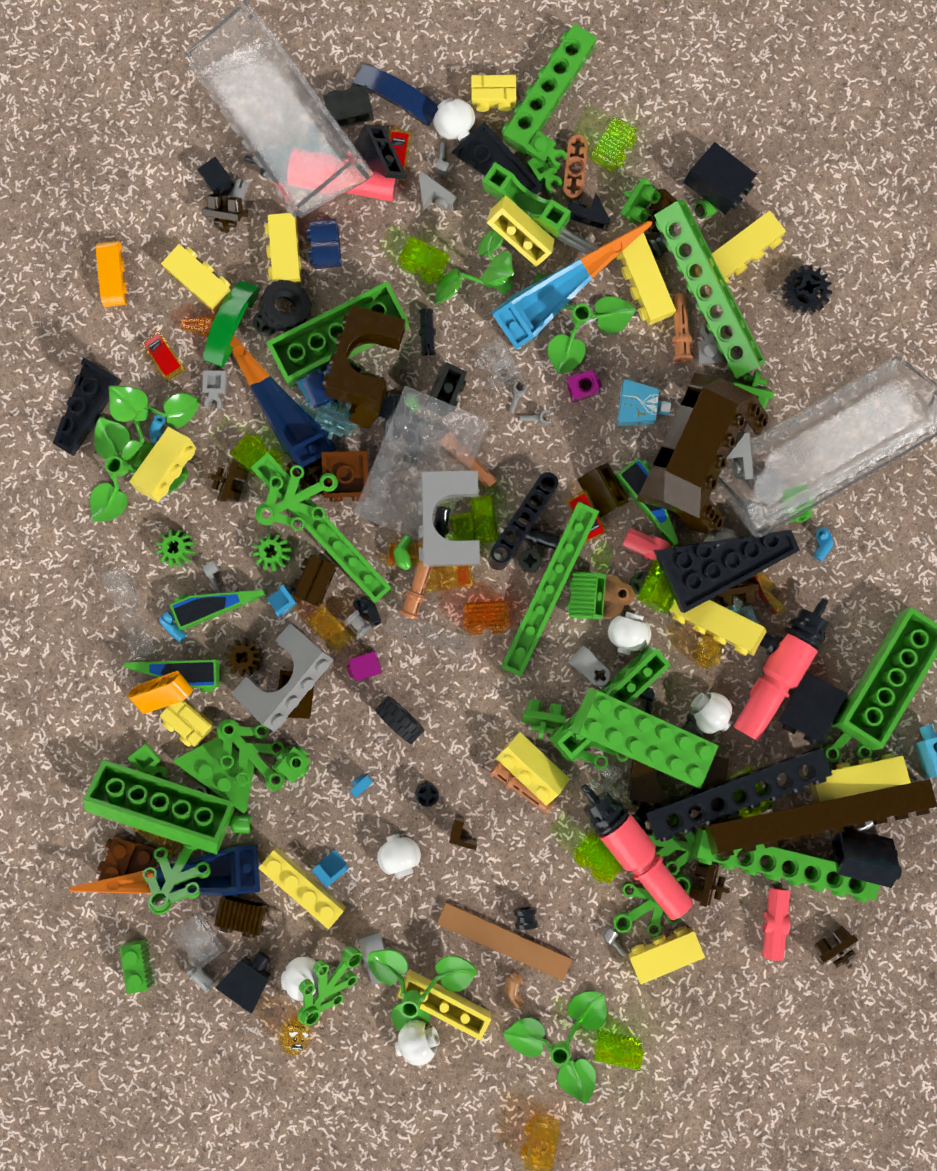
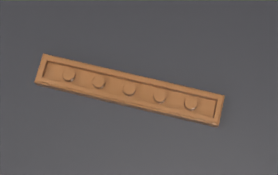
M449 902L445 903L437 921L438 925L561 981H564L572 962V958Z

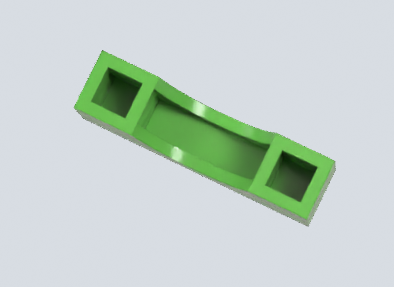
M494 162L482 180L485 192L499 201L506 195L541 228L556 238L559 237L570 220V210L553 199H544L532 193L517 180L513 173Z

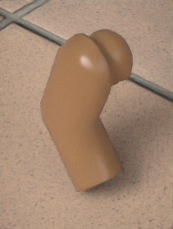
M514 972L506 978L504 992L515 1009L522 1006L525 1002L518 992L519 984L523 981L521 974L518 972Z

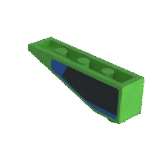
M638 457L618 473L616 478L673 547L678 543V539L667 510L636 501L651 469V466L645 460L641 461Z
M264 590L193 596L184 594L174 599L175 602L170 604V608L179 630H187L265 597L267 592Z
M220 660L124 663L125 668L154 677H161L179 671L192 688H200V692H214V687H220Z

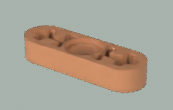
M582 135L572 136L567 146L563 195L571 201L581 197L584 187L588 142ZM576 142H580V146H583L580 147L579 157L574 156L575 147L572 145H575ZM572 163H578L582 170L579 173H572L569 170V166ZM572 179H576L575 188L579 189L575 191V194H571V191L567 189L571 187Z

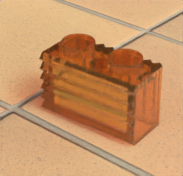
M508 601L462 603L464 631H469V635H483L482 630H492V634L505 633V629L510 628Z

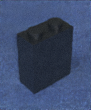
M714 142L690 169L683 183L726 215L731 208L735 210L743 200L741 197L743 194L747 196L755 186L752 182L757 174Z
M805 673L779 719L780 723L783 724L782 729L791 734H795L797 731L804 735L803 740L815 746L817 742L823 745L849 697L848 693Z
M844 827V832L835 834L831 842L838 875L892 888L895 881L901 877L902 868L899 865L898 851L895 849L893 839L857 829L852 830L849 827Z

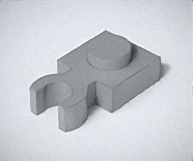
M702 325L699 333L704 341L697 342L698 365L721 364L722 356L717 348V340H714V334H707L705 326Z
M203 370L202 393L209 394L204 402L205 408L210 410V404L216 401L217 409L222 410L223 402L220 399V395H226L227 372Z

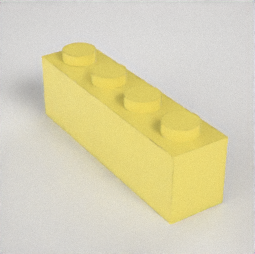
M770 210L712 253L726 283H729V277L734 273L738 276L748 268L746 264L753 260L756 263L765 255L764 251L770 247L773 250L783 242L781 238L786 230ZM697 265L695 270L700 276L702 268L700 265Z
M643 232L618 254L616 259H621L624 266L621 268L625 280L629 279L632 286L630 288L631 296L634 301L638 300L641 307L638 308L642 321L646 320L649 326L672 317L676 309Z
M675 599L669 608L670 613L673 615V620L683 625L685 622L693 625L692 629L702 635H705L706 632L713 635V640L722 645L729 643L735 646L733 650L744 656L747 653L754 656L766 634L765 627L711 600L686 613L680 612Z
M895 753L882 755L880 761L873 762L872 758L858 760L859 765L850 766V762L836 765L837 770L831 771L833 775L826 777V782L818 785L810 783L814 802L818 803L911 783L904 757H895Z
M278 847L271 852L258 868L328 930L346 908L343 903Z
M411 969L408 970L404 978L406 991L417 990L420 994H423L432 982V980ZM437 983L427 994L425 1000L422 1001L420 1007L425 1012L480 1041L491 1021L490 1011L445 989ZM400 986V988H399V990H398V995H397V997L403 999V997H401V995H400V994H401V986Z

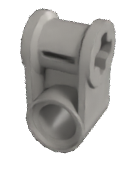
M582 646L568 661L579 674L595 686H604L610 680L608 668L585 646ZM604 671L603 677L605 681H595L596 675L594 672Z

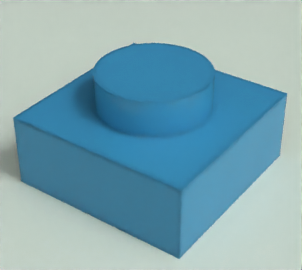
M369 774L365 778L360 775L351 783L354 787L350 791L352 795L357 798L374 782L373 778Z

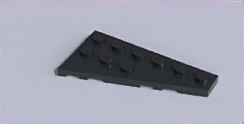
M781 530L653 551L680 612L686 613L800 551L792 530Z

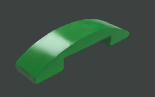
M239 281L229 292L211 326L205 346L204 361L224 368L233 349L230 346V342L246 308L253 307L261 290L259 286Z

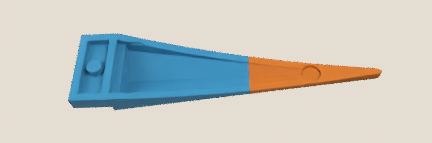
M652 221L643 223L510 296V299L491 311L515 349L517 350L533 339L585 285L652 225Z

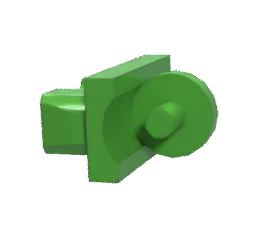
M642 177L632 193L625 190L623 195L628 199L620 213L635 225L637 222L645 223L649 217V212L646 210L650 202L653 204L658 203L661 194L653 184Z
M755 370L753 376L749 374L744 375L743 380L751 382L750 384L732 380V384L755 394L763 408L766 407L769 399H773L774 392L772 390L757 386L758 384L766 386L767 379L760 378V370Z
M530 699L527 709L524 710L522 722L530 723V730L537 731L538 738L543 739L544 733L553 734L554 728L559 729L565 723L566 716H563V705L554 703L550 705L549 713L540 712L542 702Z

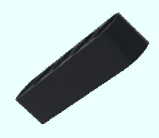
M545 472L540 475L492 547L488 558L490 567L495 570H503L507 567L553 497L559 484L555 474ZM542 483H548L552 488L547 489L543 487ZM530 501H538L540 506H533ZM525 518L529 523L522 524L518 519ZM506 536H514L517 541L510 542ZM502 554L505 560H497L494 555Z

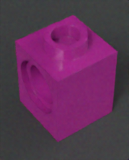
M593 369L568 377L566 380L573 403L598 395L602 387L598 374H594ZM586 381L590 384L591 389L584 391L579 387V383Z
M376 651L349 659L350 665L346 666L350 679L354 678L355 682L383 673Z

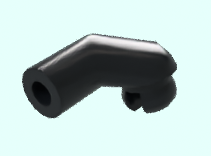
M361 597L354 600V608L356 611L358 610L360 613L368 616L371 626H377L382 623L374 602Z

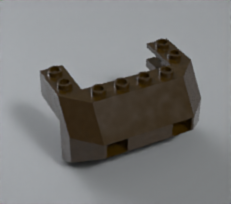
M694 373L636 501L674 511L691 530L715 537L717 531L723 525L724 516L709 497L712 490L717 486L721 470L726 466L730 450L735 446L736 436L739 431L744 432L747 424H749L755 435L760 436L763 428L768 423V414L756 395L721 378Z

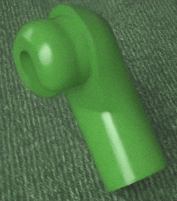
M407 535L403 536L394 550L396 563L403 570H408L412 567V560H410L408 549L414 540Z

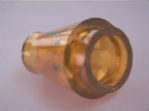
M209 315L183 318L181 320L182 331L208 338L215 318H211Z

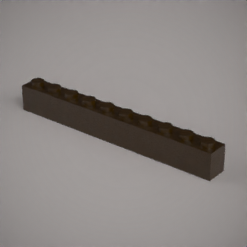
M928 779L705 826L711 854L719 853L720 858L734 855L733 850L742 849L743 853L757 850L756 845L764 844L765 848L779 846V840L786 839L787 844L801 841L800 836L808 834V838L812 839L823 836L822 831L829 830L830 834L844 832V827L849 825L854 830L866 827L865 822L873 821V824L877 825L887 823V817L894 816L896 821L909 818L908 813L915 812L916 816L929 814V808L937 807V801L931 781Z

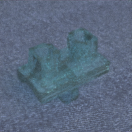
M333 401L320 406L314 421L322 424L321 429L329 432L327 438L330 440L334 434L342 437L343 434L351 437L357 424L349 421L350 409H346L344 414L341 415L335 412L338 405Z

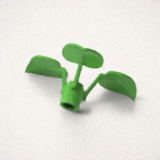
M491 229L479 243L478 253L481 256L487 254L491 260V264L482 275V280L465 273L460 274L458 269L450 271L442 278L437 287L435 295L437 306L439 303L451 298L458 291L463 278L483 284L489 289L494 287L501 294H506L511 290L514 281L510 276L515 274L510 252L503 251L495 257L492 255L493 251L497 250L504 240L498 232Z
M537 273L534 283L549 275ZM603 297L599 299L594 307L597 315L591 311L587 304L581 303L577 306L565 305L562 309L572 310L571 320L575 326L570 338L567 335L559 334L549 342L547 349L548 357L556 372L559 374L570 372L582 362L585 356V344L581 340L574 339V336L579 326L586 324L590 317L598 319V327L603 332L615 334L626 327L636 312V308L627 301L616 297Z
M124 385L109 386V410L111 415L120 422H127L133 419L140 437L139 441L132 439L126 442L121 450L120 458L126 460L129 465L139 468L154 447L151 442H144L145 439L139 421L146 420L149 412H153L166 417V424L169 427H182L196 413L199 398L187 393L172 394L164 402L163 409L165 412H160L152 408L151 405L147 406L148 398L142 390ZM129 470V471H128V473H135V472H136V471H132V470Z
M102 417L98 419L96 424L94 444L97 453L102 458L107 459L105 461V469L111 474L110 478L113 480L115 488L109 483H102L93 489L90 496L91 520L95 522L110 521L125 511L128 498L125 493L118 491L120 486L117 477L125 476L129 470H138V467L131 466L126 460L120 458L119 452H121L126 442L131 440L128 429L120 423ZM185 465L180 476L170 485L168 492L176 490L188 477L189 473Z
M393 949L372 951L368 954L369 967L378 981L388 986L394 985L397 980L400 981V995L403 997V1000L394 1006L391 1014L392 1021L399 1032L407 1022L413 1020L426 1022V1029L430 1022V1014L420 1009L422 1001L425 1000L427 994L438 980L441 979V984L445 989L459 992L466 989L477 974L475 966L465 958L455 955L445 956L435 966L439 975L432 980L423 994H420L417 990L406 991L405 981L401 975L407 972L408 963L402 953Z
M598 991L581 992L570 1001L568 1015L577 1021L574 1023L566 1041H557L551 1046L548 1040L543 1039L545 1036L543 1024L532 1017L518 1020L505 1030L503 1034L512 1048L528 1057L539 1056L543 1051V1044H545L547 1051L551 1052L552 1062L557 1066H561L557 1076L560 1087L583 1104L589 1101L594 1092L596 1072L591 1062L587 1059L581 1058L575 1062L573 1059H569L571 1054L570 1043L579 1024L586 1030H596L604 1024L607 1017L605 995Z

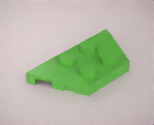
M219 737L173 761L220 797L234 802V807L245 814L247 812L255 766L248 760L247 773L250 776V781L245 787L238 786L235 778L238 774L239 752L232 747L231 756L234 758V765L229 770L222 769L220 767V760L223 752V741ZM224 759L223 764L225 766H230L231 761L229 759ZM242 775L238 777L240 783H245L247 778Z

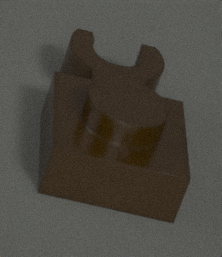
M666 189L658 190L661 198L658 203H652L649 208L653 213L647 218L646 222L652 221L651 227L654 224L652 232H660L656 226L654 215L677 201Z

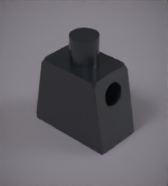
M261 951L258 952L253 961L244 956L219 982L215 989L252 1014L271 976L264 969L270 961V957Z

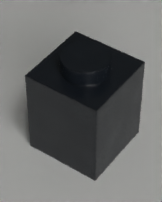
M216 157L197 169L213 193L225 196L232 190L234 183Z

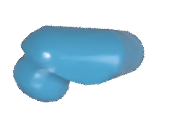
M161 415L154 417L148 431L152 439L151 443L154 446L164 433L163 425L165 418Z
M820 527L816 531L819 547L812 555L820 562L825 559L834 545L831 532L825 527Z
M169 611L164 612L163 616L161 615L159 618V623L169 635L181 643L187 634L183 630H179V627L173 623L175 620L173 613Z

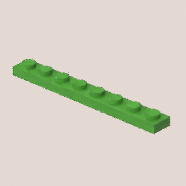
M267 452L251 469L269 488L270 479L273 476H280L284 481V485L279 489L277 497L283 501L291 477ZM276 478L272 484L274 487H279L281 481ZM299 486L297 488L296 494L302 491V489ZM307 498L300 502L312 507H317V505L310 498ZM289 509L295 517L304 519L305 528L374 603L391 589V586L326 515L322 520H315L310 515ZM316 509L314 515L317 518H321L323 512L320 509Z
M577 503L502 662L501 668L522 677L599 513L598 510L583 503Z

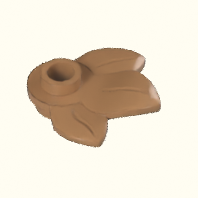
M613 574L606 575L603 619H613L621 615L624 607L631 604L635 598V591L627 583H622L619 577ZM625 590L627 592L626 597L620 598V592Z

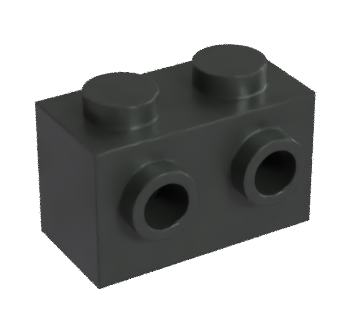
M354 85L347 90H332L328 94L323 95L331 130L374 120L367 85Z
M448 362L445 363L439 370L424 408L443 417L453 413L458 403L456 400L458 393H461L465 387L466 380L464 379L467 372Z

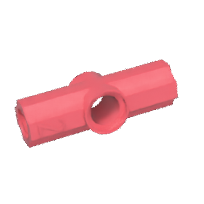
M632 528L629 529L622 544L623 547L643 555V558L646 560L652 559L656 561L655 564L658 565L659 562L653 550L672 547L669 542L661 538L650 537Z
M769 887L767 912L763 914L765 925L762 924L764 932L763 958L774 961L784 960L786 935L790 931V916L788 914L789 889Z

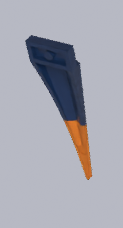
M234 335L230 342V346L233 347L232 353L284 453L288 454L294 465L301 466L304 469L321 460V452L336 451L337 447L325 429L280 387Z
M258 844L234 846L218 851L217 855L209 853L189 859L182 872L196 867L200 862H206L210 866V875L206 878L195 877L175 885L172 892L185 888L188 883L195 882L199 885L200 895L236 896V894L260 892ZM175 863L170 864L171 869L174 867ZM156 867L155 869L158 874L157 882L161 890L166 881L161 867ZM201 868L199 872L203 873L207 868ZM143 871L69 888L71 892L152 894L148 883L144 881ZM149 873L146 877L151 878L154 876V873ZM191 888L189 893H194L197 889Z

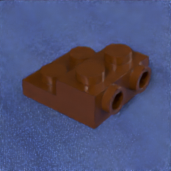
M368 450L321 452L322 475L331 473L338 479V486L335 490L331 492L323 490L324 498H329V502L343 501V497H352V501H364L366 496H370ZM326 478L324 485L326 487L332 486V479Z
M116 835L113 839L109 838L104 852L108 854L105 861L102 860L97 868L96 873L100 875L98 881L144 871L148 867L155 868L154 851L157 848L121 835Z

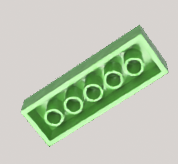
M388 281L266 342L290 388L297 385L296 382L307 374L319 368L321 372L327 370L326 367L329 365L332 353L336 354L338 349L336 346L338 334H343L345 328L343 327L345 313H350L352 305L405 319V330L410 328L408 319ZM377 344L361 345L352 351L349 358Z
M912 607L901 611L833 725L871 750L883 749L937 657V623Z
M588 688L570 729L575 734L699 789L702 787L718 749V745L591 688Z
M106 760L102 761L83 798L85 812L216 855L234 815V802Z

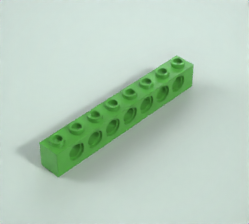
M676 201L654 215L656 226L664 234L667 240L666 246L674 254L677 260L676 266L679 272L684 274L687 280L686 286L689 292L694 294L697 300V308L701 314H704L707 320V328L711 334H714L717 340V348L722 355L724 354L728 362L727 368L735 378H738L765 364L766 361L686 201ZM676 223L681 226V233L679 235L674 231ZM686 244L691 246L692 252L690 255L685 253L684 248ZM696 264L702 268L700 276L695 273ZM706 285L712 288L711 296L705 293ZM716 305L722 308V316H718L715 313ZM726 326H730L732 328V337L728 336L725 333ZM736 346L741 347L743 350L742 357L735 353Z
M698 827L692 854L698 858V862L712 865V861L721 863L720 867L734 870V867L743 869V873L754 876L759 872L765 874V878L778 881L780 877L787 879L788 884L801 886V883L808 884L810 889L823 892V888L831 890V894L840 897L850 894L853 895V899L867 903L868 899L875 901L877 899L880 885L856 879L854 886L849 887L851 878L837 874L835 860L779 846L765 848L764 844L756 845L757 850L746 852L745 858L738 861L737 855L742 849L733 850L734 855L720 858V855L711 854L705 828ZM767 855L768 862L764 866H761V857ZM788 860H789V862H790V867H789V869L786 870V871H783V870H782V865H783V863H784L785 861H788ZM811 866V874L805 877V869ZM833 871L834 878L827 882L828 873Z

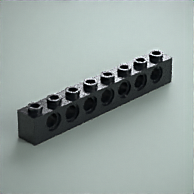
M815 747L644 810L643 812L653 838L664 842L674 838L673 834L680 831L683 834L694 831L696 825L702 823L705 826L718 821V817L723 815L732 817L739 814V810L742 808L753 809L761 806V801L767 799L770 801L778 800L783 797V793L788 791L792 793L800 792L805 789L804 785L824 783L827 781L826 777L833 774L823 748ZM803 765H806L808 768V773L805 777L799 775V769ZM781 773L786 775V782L783 785L777 783V777ZM763 781L765 785L763 792L756 793V783ZM741 789L743 792L742 799L734 801L733 793ZM719 797L721 799V806L718 809H712L711 801ZM696 805L699 807L700 812L698 816L692 818L689 816V809ZM670 814H677V823L672 826L668 825L667 817Z

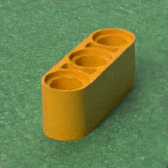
M120 241L96 244L100 297L104 307L128 304V301H125L127 289L126 279H123L125 268L124 258L121 257V250L123 248Z
M175 671L135 686L127 696L142 714H146L185 700L190 696L193 688L179 671Z

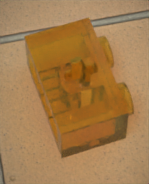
M323 604L305 619L336 653H340L355 639L351 632Z
M531 1114V1120L526 1121L524 1136H527L526 1145L522 1144L520 1150V1159L523 1160L524 1169L532 1171L553 1170L560 1131L559 1119ZM542 1140L543 1143L540 1144V1147H537L538 1141Z

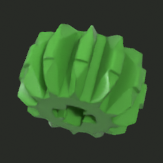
M169 529V537L162 533L163 543L160 541L156 542V545L162 547V549L156 551V554L163 555L160 561L163 563L168 561V566L173 567L175 563L178 567H182L183 560L189 563L191 560L187 554H195V551L189 549V547L195 545V542L189 541L191 535L188 533L183 535V530L178 529L176 534L173 529ZM173 544H177V545H178V546H177V548L179 549L178 552H174V551H173V550H174V548L172 547Z
M267 533V540L260 536L259 541L262 544L253 545L259 551L252 553V556L260 557L256 564L262 565L264 563L263 569L266 571L269 569L270 564L274 572L277 571V563L280 567L284 568L285 564L282 562V559L287 561L291 559L285 553L291 552L292 549L284 547L287 545L288 540L283 539L280 541V534H276L273 539L272 534ZM275 546L274 550L277 551V554L275 556L271 555L272 558H269L270 554L267 553V550Z

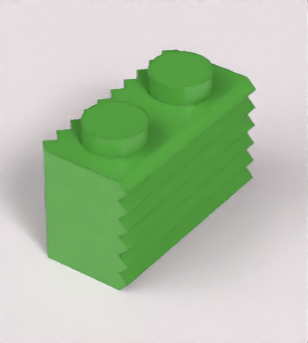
M573 572V577L570 579L569 584L571 589V600L568 603L569 617L603 620L606 575L592 572Z
M147 939L125 942L119 947L126 994L147 991L154 984L152 967H150L152 963L149 962L151 958H149Z

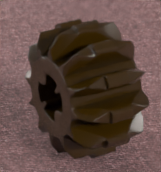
M244 638L242 644L238 639L234 640L235 647L232 645L227 646L231 654H224L225 658H230L231 660L226 662L225 666L234 665L230 672L235 674L239 670L240 677H244L245 671L249 676L253 675L251 667L259 670L260 666L255 662L263 661L264 659L263 657L256 656V654L262 652V649L253 650L257 642L252 641L249 644L248 638ZM247 652L248 656L246 657H248V661L240 662L239 654Z

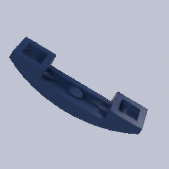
M363 64L352 82L353 85H367L369 94L374 93L407 111L409 116L427 126L430 125L439 110L436 103L411 85L372 66Z

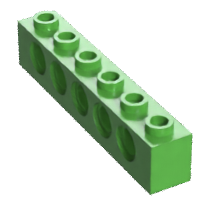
M575 23L570 31L566 30L560 40L561 45L558 49L554 48L549 56L550 62L546 67L543 66L540 69L535 85L531 84L529 86L523 104L519 102L513 113L515 116L512 121L505 123L501 132L503 133V142L526 155L525 148L536 132H541L595 48L596 36ZM567 51H574L576 54L569 55ZM555 69H562L564 72H563V73H557V72H555L554 70H555ZM544 87H550V88H552L553 90L550 91V92H547V91H544L542 88H544ZM538 105L541 107V109L534 110L531 108V106ZM526 123L529 127L521 128L519 124Z
M647 646L613 677L600 692L630 705L671 664L657 648ZM578 711L548 738L563 756L571 760L591 742V740L570 731Z

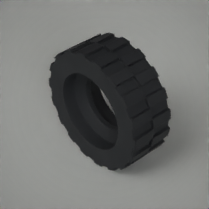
M279 280L278 282H272L271 285L266 287L259 302V313L269 327L285 333L306 322L311 313L310 308L312 305L309 295L298 284L288 280ZM279 297L290 300L295 305V313L290 316L282 314L275 308V300Z
M387 696L375 709L380 718L396 734L410 744L425 731L421 724L390 696Z

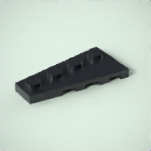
M485 121L451 152L484 176H486L494 162L513 173L517 180L532 193L538 195L543 190V186Z
M84 357L81 361L82 368L80 374L76 376L74 381L75 388L72 397L69 396L66 404L68 405L66 414L61 418L53 441L54 445L72 456H75L108 404L109 386L120 385L122 381Z

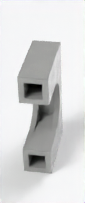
M478 471L422 472V478H418V492H422V501H418V515H423V524L418 525L419 538H423V547H419V561H424V567L480 566L479 540H448L439 535L433 525L434 512L437 506L444 500L454 497H478Z
M291 623L275 640L293 659V673L288 683L280 690L268 693L257 682L246 676L232 693L262 725L273 731H276L284 723L288 715L298 706L302 698L313 688L315 682L334 660L305 633Z

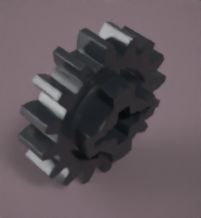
M802 265L799 267L798 272L793 269L790 276L785 278L784 281L787 284H784L781 290L786 291V293L782 296V299L789 300L786 304L787 307L794 306L792 312L795 313L799 309L801 310V315H804L807 311H809L810 315H813L816 310L821 311L824 308L823 304L826 305L830 301L827 297L832 294V291L827 288L832 283L825 281L828 276L827 274L820 275L821 268L813 271V266L810 265L805 270ZM798 279V286L793 288L795 280ZM819 292H821L820 298H819V300L816 302V301H815V300L817 299L816 294H818Z

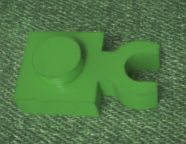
M539 131L536 132L525 148V153L542 164L548 159L551 166L558 170L561 164L555 159L561 157L566 160L567 158L565 151L554 149L556 147L555 141Z
M535 158L527 161V166L539 183L543 180L545 181V190L548 194L552 193L551 183H556L559 188L562 187L561 178L554 175L558 169L553 168L548 159L544 164Z
M147 742L128 757L129 761L140 772L146 773L148 771L150 775L155 777L158 772L162 773L164 777H167L169 774L164 766L157 764L161 761V757Z

